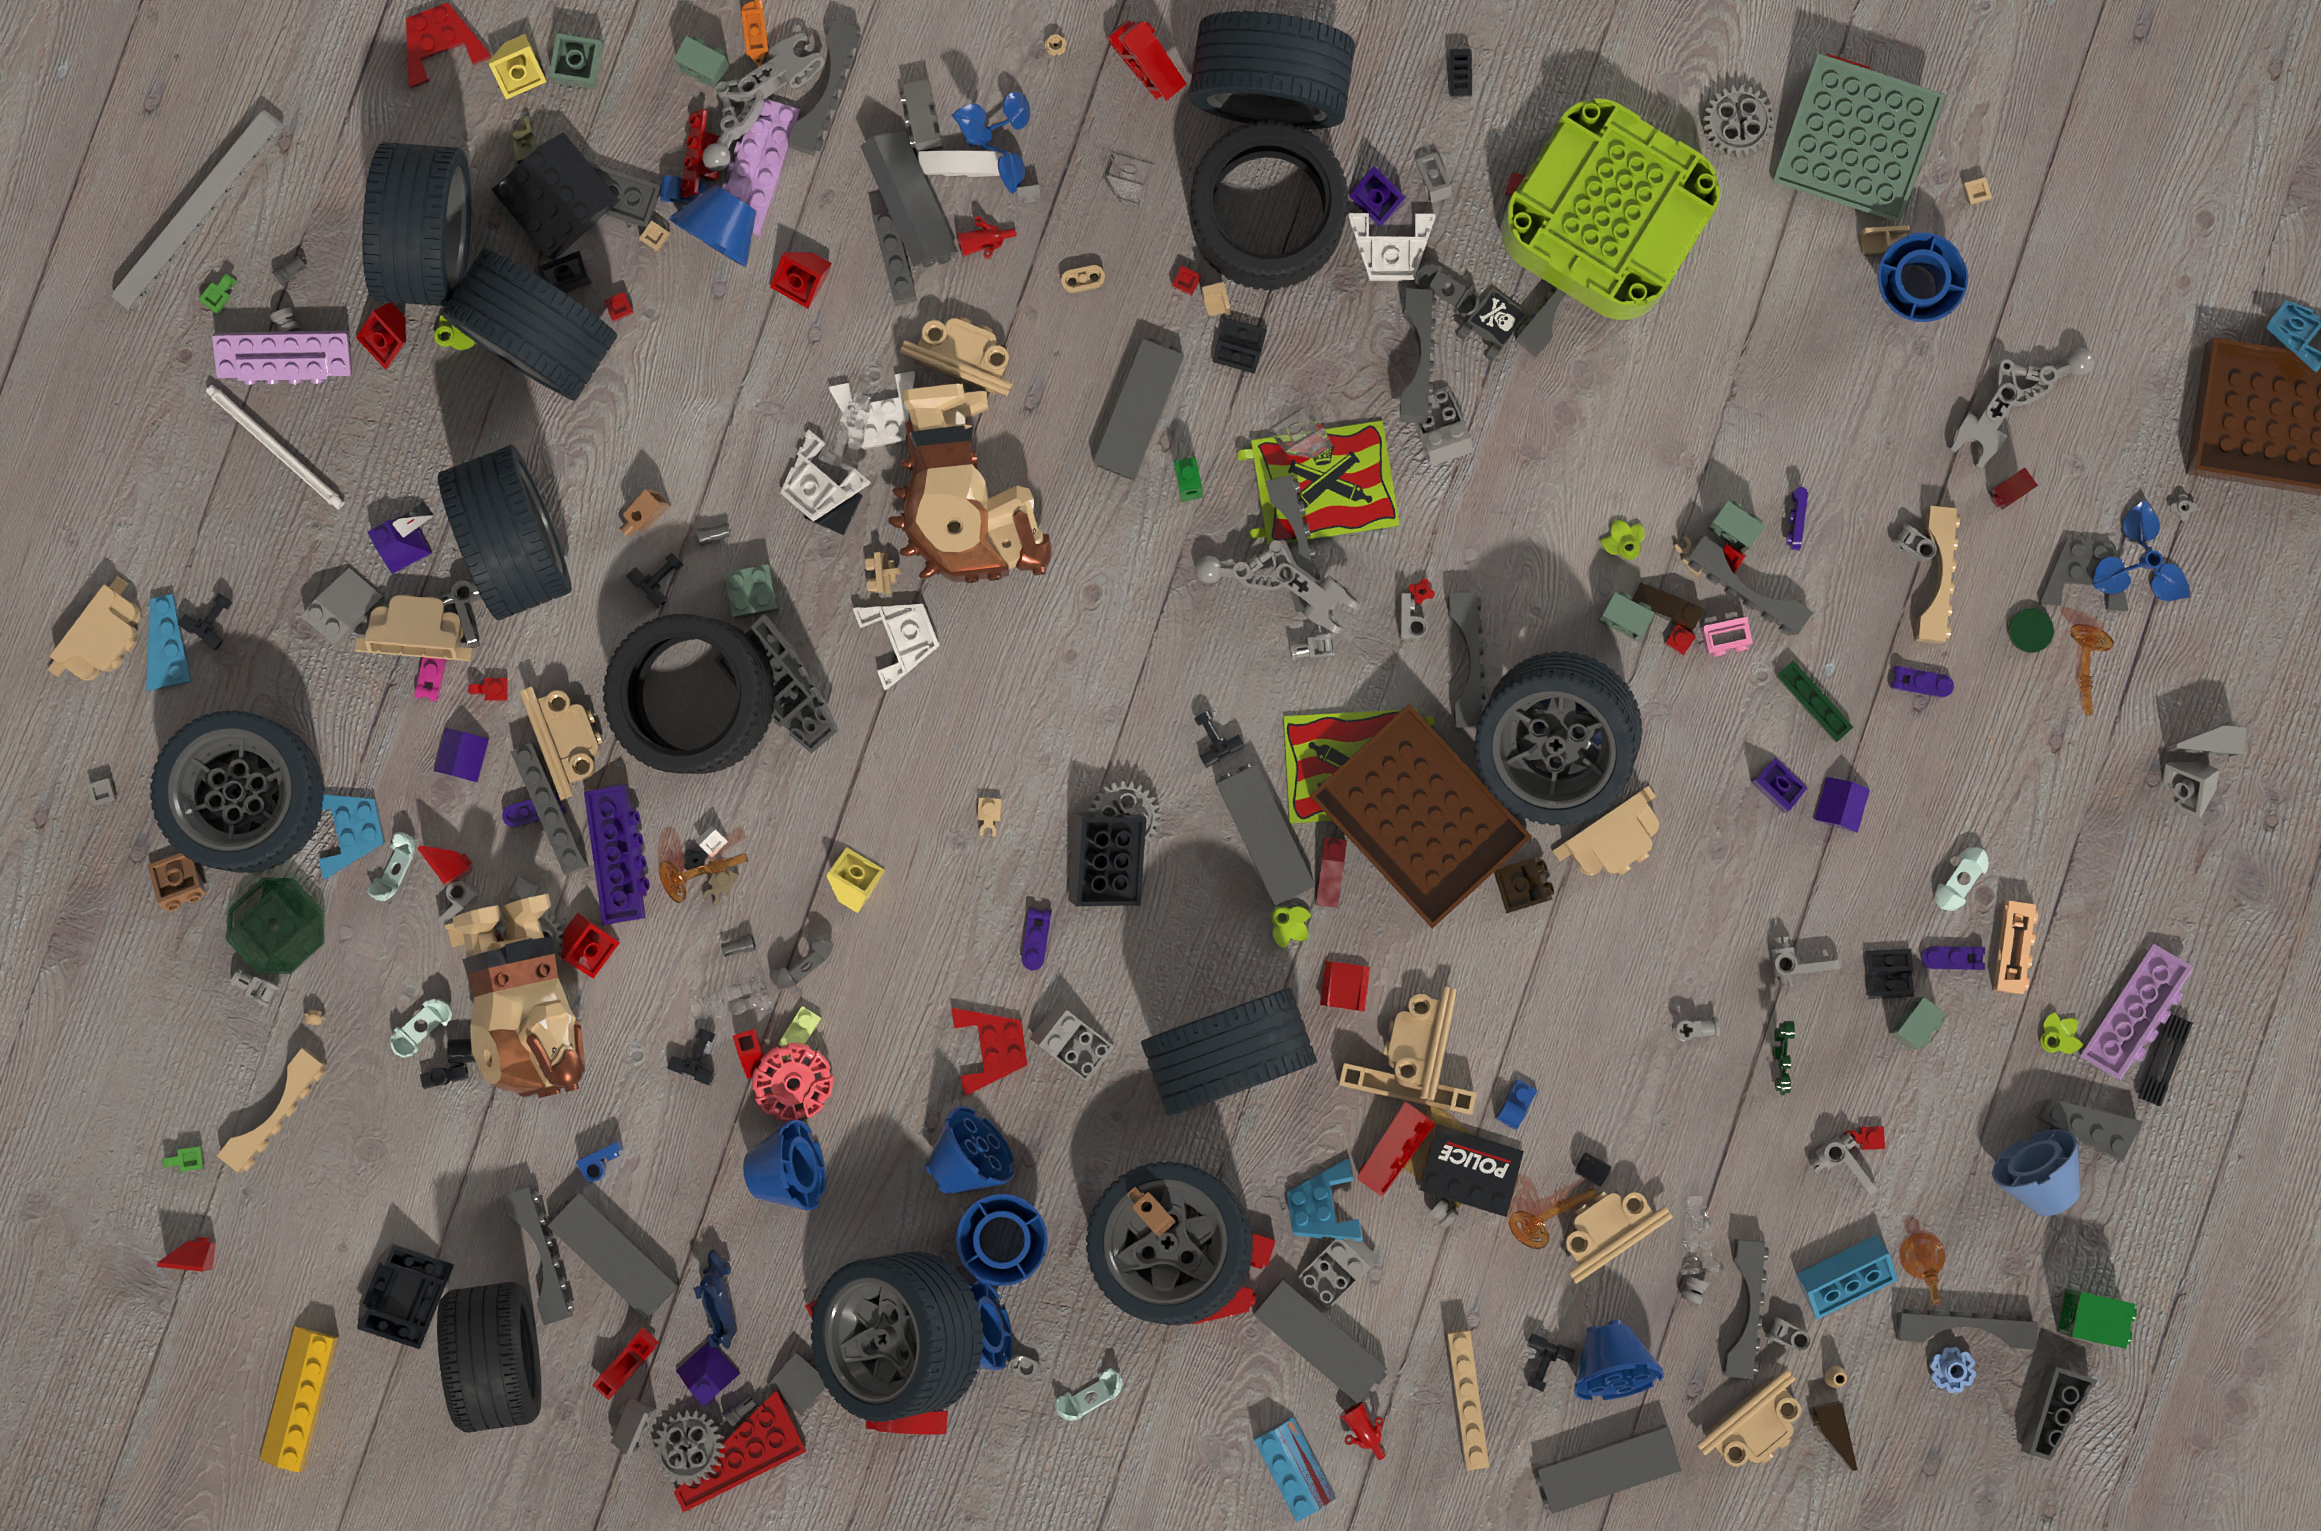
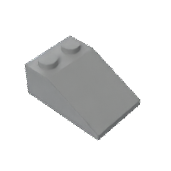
M348 568L311 603L301 617L331 643L340 648L380 602L383 596L352 569Z
M2226 722V724H2220V727L2167 746L2166 751L2229 758L2245 754L2246 728L2239 727L2240 723Z
M633 1398L629 1399L628 1403L624 1401L619 1411V1414L622 1415L619 1424L615 1422L610 1432V1435L613 1436L611 1443L628 1457L635 1454L642 1444L656 1408Z

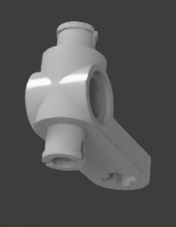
M1789 937L1774 938L1776 949L1771 950L1773 959L1772 969L1774 970L1775 977H1780V987L1795 986L1793 974L1842 969L1841 960L1798 965L1794 947L1789 948ZM1782 958H1786L1790 962V967L1786 971L1782 970L1779 966Z
M1849 1132L1841 1139L1836 1136L1826 1141L1815 1152L1817 1157L1809 1161V1164L1817 1174L1825 1167L1830 1170L1835 1165L1845 1161L1870 1195L1878 1191L1877 1187L1849 1152V1149L1857 1145ZM1832 1147H1839L1841 1152L1838 1156L1832 1157L1829 1155V1150Z

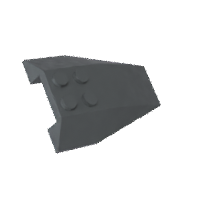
M764 614L751 626V629L746 634L762 650L763 656L767 658L768 666L772 670L771 675L774 677L775 682L773 683L775 687L774 697L776 698L773 705L774 713L771 716L775 718L774 722L779 727L784 726L790 731L789 735L812 754L839 731L819 688L799 656ZM720 654L714 661L737 688L731 666L726 658Z

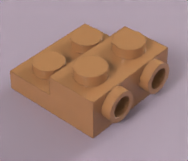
M183 853L172 855L148 865L157 903L163 910H177L180 908V904L187 901L189 903H196L201 900V896L206 895L202 876L198 872L196 862L183 856Z

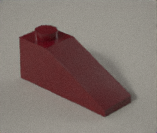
M2023 468L1991 490L1990 494L1992 496L1990 498L1996 507H2000L2003 510L2036 488L2038 484L2027 469Z
M1327 837L1323 840L1316 899L1317 906L1338 908L1347 840Z

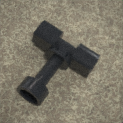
M672 552L665 557L668 562L652 577L650 574L645 577L636 567L626 575L637 588L640 587L647 594V598L658 609L668 600L658 590L661 587L658 583L673 568L678 571L684 565Z
M217 593L213 600L216 604L204 620L199 618L196 621L189 615L184 614L177 624L190 634L195 633L202 638L203 643L215 651L218 650L224 640L213 633L215 628L211 625L223 608L228 610L233 603L220 593Z
M1210 710L1194 718L1198 726L1203 725L1213 743L1209 746L1211 750L1200 756L1206 768L1219 762V758L1230 752L1233 754L1245 747L1239 734L1228 741L1225 737L1220 739L1210 721L1214 718Z
M699 1028L696 1034L699 1037V1041L692 1058L687 1057L686 1060H682L672 1056L667 1069L682 1075L686 1073L693 1076L694 1080L710 1086L715 1073L702 1068L703 1063L700 1060L707 1043H713L716 1034Z
M465 1063L449 1067V1069L437 1067L427 1073L420 1074L423 1089L447 1085L450 1081L457 1082L469 1078Z
M1531 1333L1527 1346L1540 1351L1539 1356L1542 1357L1535 1378L1530 1376L1527 1385L1544 1392L1547 1383L1543 1382L1550 1362H1556L1558 1358L1571 1363L1575 1350L1558 1344V1346L1547 1342L1548 1339Z

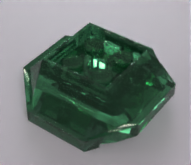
M263 877L229 908L226 941L256 973L292 974L325 944V911L294 878ZM274 919L279 922V928L275 932L271 931L269 927L270 922Z

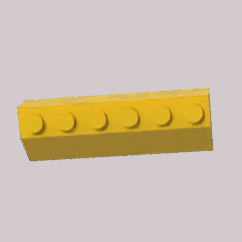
M294 1326L260 1460L275 1467L298 1473L305 1470L339 1337Z

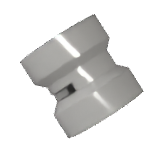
M289 307L280 309L270 316L273 324H276L278 327L277 332L298 331L300 329L297 321L293 320V312Z
M1442 1197L1428 1214L1432 1218H1436L1439 1221V1225L1446 1229L1459 1215V1212L1455 1208H1450L1448 1202Z
M1688 1276L1686 1289L1682 1291L1680 1297L1702 1305L1704 1300L1703 1293L1708 1289L1709 1283Z

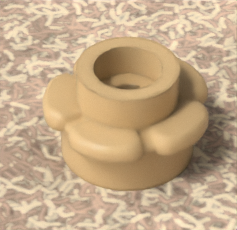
M1058 34L1051 35L1045 41V48H1047V52L1052 56L1056 54L1061 55L1066 50V40Z
M308 1010V1013H303V1016H305L303 1023L321 1026L325 1017L321 1016L322 1012Z

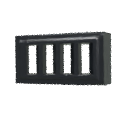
M1450 49L1448 53L1450 97L1472 96V49ZM1454 58H1466V60L1454 61ZM1454 67H1467V70H1454ZM1454 76H1467V79H1454ZM1455 85H1467V88L1455 89Z

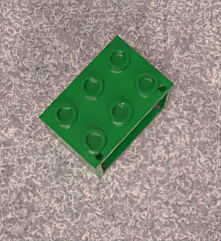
M2066 1288L2057 1333L2126 1349L2127 1344L2130 1345L2132 1341V1331H2130L2131 1323L2135 1322L2137 1309H2135L2134 1303Z

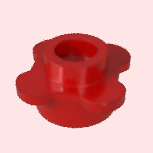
M1422 578L1417 584H1410L1408 588L1416 604H1422L1424 600L1432 599L1435 595V592L1429 587V580L1426 578Z

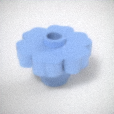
M1944 1347L1941 1354H1934L1929 1367L1933 1372L1930 1378L1936 1387L1945 1388L1949 1393L1962 1392L1964 1385H1972L1973 1379L1976 1377V1372L1972 1369L1975 1361L1968 1352H1960L1958 1347ZM1955 1366V1372L1951 1374V1367Z

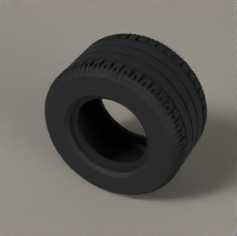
M504 1282L448 1291L438 1304L437 1343L442 1386L452 1423L461 1431L468 1433L532 1423L540 1413L542 1389L536 1328L526 1290L516 1282Z

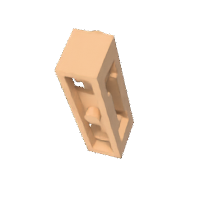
M2005 901L1993 984L1994 991L2024 994V991L2028 990L2029 977H2026L2027 969L2032 965L2030 947L2035 942L2033 924H2036L2038 920V910H2036L2035 904ZM2012 926L2023 927V930L2019 932L2015 962L2017 969L2006 968L2007 965H2010L2015 930Z

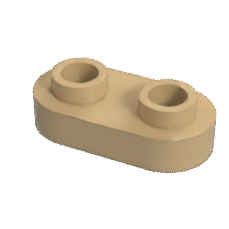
M1097 265L1066 271L1061 277V285L1068 293L1097 289L1105 282L1104 270ZM1096 274L1098 280L1091 281L1090 276ZM1075 279L1077 283L1074 286H1070L1068 281Z

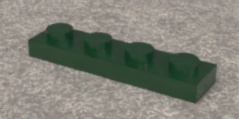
M1794 661L1776 675L1777 679L1835 743L1853 728L1850 722Z

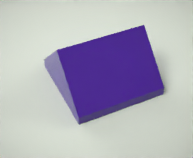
M1375 166L1372 167L1349 195L1365 213H1369V217L1379 227L1406 200V196Z
M445 728L434 772L478 782L489 739Z
M1776 757L1751 782L1783 813L1791 810L1808 789Z
M1826 777L1814 820L1858 833L1870 789L1851 781Z

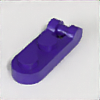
M1804 487L1797 488L1791 495L1795 505L1794 510L1791 509L1789 515V523H1792L1791 532L1788 531L1786 545H1790V550L1800 551L1808 499V491Z
M1902 666L1893 667L1894 680L1891 681V689L1939 698L1946 697L1953 692V680L1947 675ZM1903 675L1909 676L1908 684L1902 683Z
M555 792L554 794L563 814H566V807H563L558 792ZM531 799L509 805L502 813L504 823L511 827H520L540 821Z
M1029 907L1022 953V963L1028 970H1038L1043 966L1052 914L1050 909L1041 911L1036 910V907ZM1035 919L1043 920V926L1034 925Z
M1927 947L1921 954V962L1929 969L1985 970V963H1983L1985 947ZM1967 954H1974V963H1967Z

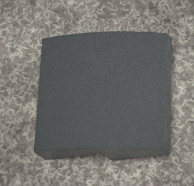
M798 1352L789 1359L767 1385L773 1392L778 1390L781 1398L800 1415L806 1411L825 1389L824 1381L819 1376L820 1372Z

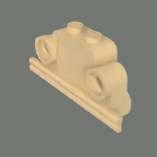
M961 316L959 319L952 318L948 320L945 326L940 321L933 320L924 325L918 345L906 340L904 341L900 353L913 358L915 363L996 395L998 392L1008 396L1013 383L1002 378L1008 366L1009 355L1005 348L997 345L996 337L992 333L993 330L984 325H980V327L971 324V320Z
M117 576L110 587L107 585L101 587L49 656L54 661L47 669L59 678L63 671L68 669L80 679L91 681L99 676L100 671L111 672L117 670L122 665L124 655L127 651L131 652L137 644L138 632L133 626L141 619L140 608L121 596L129 585L127 582Z
M411 594L394 596L390 600L389 608L384 606L375 608L370 615L365 639L356 638L354 648L356 652L471 661L473 648L459 647L464 631L457 614L452 612L446 613L443 602L436 597H415Z
M533 687L519 691L560 800L574 796L570 785L593 775L595 763L592 758L600 753V744L603 743L599 730H594L592 723L595 722V718L591 709L586 710V708L579 704L572 705L568 695L562 691H553L537 699Z
M1647 786L1552 852L1559 862L1572 855L1578 864L1579 870L1585 875H1595L1601 869L1607 874L1618 872L1620 876L1631 869L1629 865L1637 860L1640 863L1650 856L1647 853L1652 848L1650 837L1658 831L1659 820L1647 803L1656 797L1655 794Z
M1443 987L1441 1000L1431 999L1424 994L1413 996L1409 1001V1012H1399L1396 1015L1395 1021H1390L1388 1034H1392L1391 1042L1386 1041L1384 1055H1388V1063L1395 1069L1397 1082L1404 1087L1422 1090L1420 1097L1422 1099L1434 1101L1437 1093L1457 992V989Z
M1603 1191L1593 1198L1595 1200L1594 1203L1589 1206L1584 1204L1576 1209V1215L1572 1219V1225L1576 1231L1568 1234L1565 1240L1567 1250L1578 1264L1577 1267L1568 1272L1575 1284L1673 1218L1667 1207L1664 1206L1653 1213L1645 1197L1640 1193H1628L1621 1198L1618 1194H1606Z
M1787 1369L1777 1377H1770L1704 1433L1705 1438L1696 1444L1704 1455H1707L1716 1448L1725 1461L1735 1467L1742 1466L1748 1459L1754 1463L1768 1462L1774 1456L1773 1452L1778 1447L1782 1449L1792 1441L1790 1437L1793 1435L1794 1430L1790 1423L1800 1417L1801 1406L1785 1388L1796 1379Z

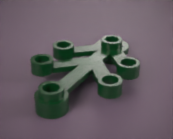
M1784 1021L1779 1023V1028L1774 1029L1775 1042H1780V1046H1773V1058L1778 1060L1779 1078H1775V1090L1779 1091L1781 1096L1791 1091V1080L1786 1070L1791 1068V1057L1787 1055L1788 1039L1795 1038L1794 1021Z

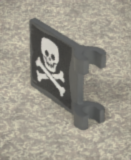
M1492 287L1480 303L1478 310L1470 316L1456 336L1464 341L1468 334L1474 331L1492 345L1485 358L1493 362L1528 313Z

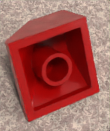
M784 252L770 288L809 309L824 284L832 263L811 252Z
M392 302L374 310L356 336L358 341L385 370L390 367L406 343V317Z
M422 845L417 848L444 885L459 881L473 870L470 867L472 861L465 853L461 854L458 851Z
M577 912L564 930L561 958L594 979L620 942Z
M196 1236L195 1240L187 1241L158 1261L157 1267L200 1272L212 1270L216 1242H209V1237Z

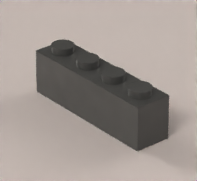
M890 212L873 215L872 218L895 306L915 302L917 298L902 240Z

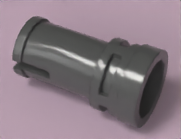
M297 255L283 267L280 266L278 269L273 270L272 273L279 283L284 286L287 281L291 280L292 276L306 268V265Z
M727 523L711 528L696 529L700 546L710 544L711 541L731 537Z
M751 933L740 937V939L721 943L724 957L741 952L756 951L755 941Z
M747 1394L736 1405L724 1410L722 1414L730 1425L734 1427L741 1420V1417L754 1406H757V1404Z

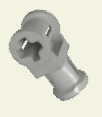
M1316 635L1307 638V641L1297 643L1289 641L1292 661L1302 657L1324 659L1336 656L1332 650L1331 638L1333 635Z
M242 968L236 971L230 983V986H237L246 991L245 995L266 1007H269V1001L275 990L278 991L279 986L266 979L246 974Z
M1713 1017L1712 1020L1691 1022L1684 1020L1677 1022L1673 1027V1035L1679 1041H1688L1695 1037L1709 1035L1719 1037L1720 1026L1718 1018ZM1683 1024L1685 1028H1689V1033H1686V1035L1680 1033Z

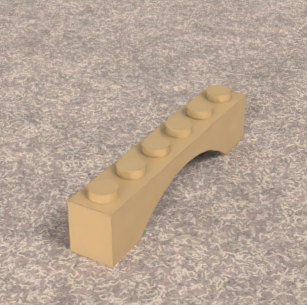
M1930 506L1926 509L1925 532L1937 547L1938 582L1931 602L1917 618L1915 641L1942 644L1946 642V638L1949 639L1951 627L1947 623L1948 616L1952 614V603H1949L1950 594L1954 592V581H1951L1952 572H1955L1956 559H1953L1954 550H1957L1958 537H1955L1956 528H1959L1960 515L1957 514V508Z
M301 1048L287 1066L285 1091L274 1113L253 1131L230 1138L217 1157L237 1173L244 1170L247 1172L254 1165V1157L257 1153H263L268 1147V1139L272 1134L277 1135L283 1128V1120L286 1117L290 1118L297 1110L296 1104L300 1099L304 1100L312 1090L310 1088L314 1081L318 1082L326 1072L324 1068L327 1064L308 1049Z
M1346 1063L1342 1064L1338 1082L1339 1086L1470 1115L1473 1113L1477 1094L1476 1092L1438 1084L1434 1101L1420 1098L1422 1090L1400 1085L1394 1074Z
M1468 1329L1446 1332L1457 1401L1464 1467L1467 1471L1489 1468L1471 1332Z

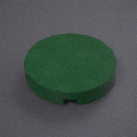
M2030 608L2015 614L2009 624L2008 634L2012 644L2019 650L2026 653H2037L2045 649L2052 641L2054 627L2046 613Z

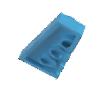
M173 594L150 599L146 691L148 692L192 682L181 627L177 625L179 616Z

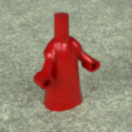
M980 216L975 217L974 224L976 227H982L983 230L956 232L962 257L984 250L983 255L985 259L992 257L994 250L1001 247L1004 239L1017 236L1015 228L1001 231L997 226L986 223Z
M1363 1402L1352 1405L1340 1414V1417L1358 1437L1353 1438L1352 1435H1347L1344 1438L1347 1445L1354 1444L1359 1445L1363 1449H1372L1378 1460L1386 1456L1379 1445L1382 1438L1381 1428L1384 1424L1381 1416L1374 1419V1427Z

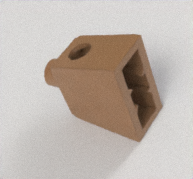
M645 489L623 513L627 521L620 527V530L627 537H630L636 530L645 531L671 505L656 490Z
M1135 1186L1127 1194L1134 1202L1132 1209L1158 1237L1176 1222L1149 1192L1144 1194L1138 1186ZM1147 1204H1150L1152 1206V1209L1149 1212H1146L1144 1210V1207Z

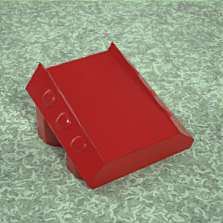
M1325 961L1320 1005L1365 1012L1370 967Z

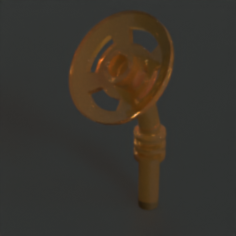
M2075 624L2070 629V635L2082 647L2081 676L2079 677L2081 681L2079 685H2082L2080 690H2082L2084 715L2088 716L2093 715L2091 693L2093 681L2090 680L2092 679V676H2090L2091 651H2109L2112 649L2114 642L2106 632L2097 627L2087 624ZM2079 632H2088L2082 635L2079 634Z
M744 853L723 860L718 858L708 861L706 865L685 872L679 871L673 863L665 860L659 865V875L662 885L670 898L677 903H681L686 899L685 883L687 880L710 872L711 874L724 871L727 867L748 862V856Z
M1591 1188L1571 1198L1568 1196L1566 1200L1562 1199V1202L1557 1201L1556 1205L1537 1216L1526 1211L1513 1213L1509 1219V1227L1512 1234L1519 1242L1529 1248H1544L1549 1242V1232L1543 1222L1560 1212L1564 1214L1565 1210L1568 1212L1569 1208L1574 1209V1206L1596 1197L1595 1189ZM1517 1222L1521 1223L1524 1234L1519 1230ZM1530 1238H1532V1239H1539V1238H1541V1241H1534V1240H1531Z
M1917 1233L1907 1238L1902 1244L1900 1262L1908 1274L1916 1278L1925 1279V1284L1929 1287L1932 1304L1939 1305L1941 1300L1937 1285L1939 1283L1937 1273L1944 1265L1945 1250L1936 1237L1926 1233ZM1927 1239L1930 1240L1929 1246H1917L1914 1241ZM1908 1248L1911 1249L1909 1255L1911 1264H1908L1906 1258ZM1936 1248H1938L1939 1254H1940V1258H1939L1938 1264L1936 1263V1260H1937V1252H1936V1250H1935ZM1931 1251L1933 1252V1260H1931ZM1918 1266L1924 1267L1925 1271L1923 1273H1919L1916 1271V1269Z

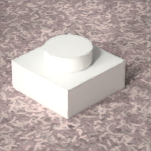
M710 826L695 842L713 857L728 841L715 828Z

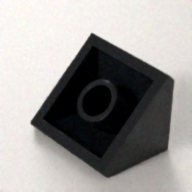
M580 251L538 266L540 277L564 293L592 283Z

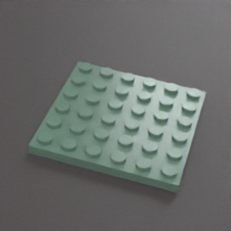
M1817 53L1773 182L1900 223L1946 94Z

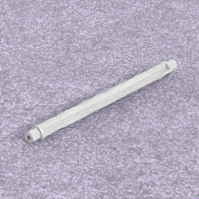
M210 385L207 388L206 393L211 396L213 401L231 414L244 428L320 494L329 505H333L337 510L344 505L345 502L339 498L337 493L332 491L288 450L281 446L269 433L230 400L221 389L218 390L214 385Z

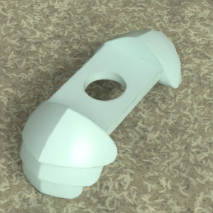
M401 832L394 833L392 837L393 843L390 847L395 852L382 879L375 878L373 883L369 885L367 893L371 898L386 901L397 892L414 857L415 842L412 836ZM400 863V872L397 875H393L394 865Z
M1969 847L1960 853L1959 857L1963 860L1945 885L1940 883L1935 891L1934 900L1941 909L1954 911L1966 903L1964 897L1980 874H1986L1989 862L1984 849ZM1961 872H1966L1970 877V881L1966 885H1961L1957 881V876Z
M443 999L425 1001L423 1003L424 1008L402 1028H395L390 1039L393 1052L403 1058L418 1052L419 1047L417 1044L440 1023L446 1026L448 1021L451 1020L452 1012L448 1001ZM419 1019L427 1022V1029L423 1032H418L414 1028V1023Z
M1112 1368L1105 1369L1104 1372L1098 1374L1100 1381L1074 1396L1068 1392L1064 1396H1059L1055 1400L1057 1414L1065 1420L1073 1421L1082 1418L1083 1415L1103 1403L1113 1400L1121 1391L1123 1385L1121 1376ZM1091 1392L1096 1393L1097 1400L1092 1404L1086 1403L1085 1398L1087 1394Z

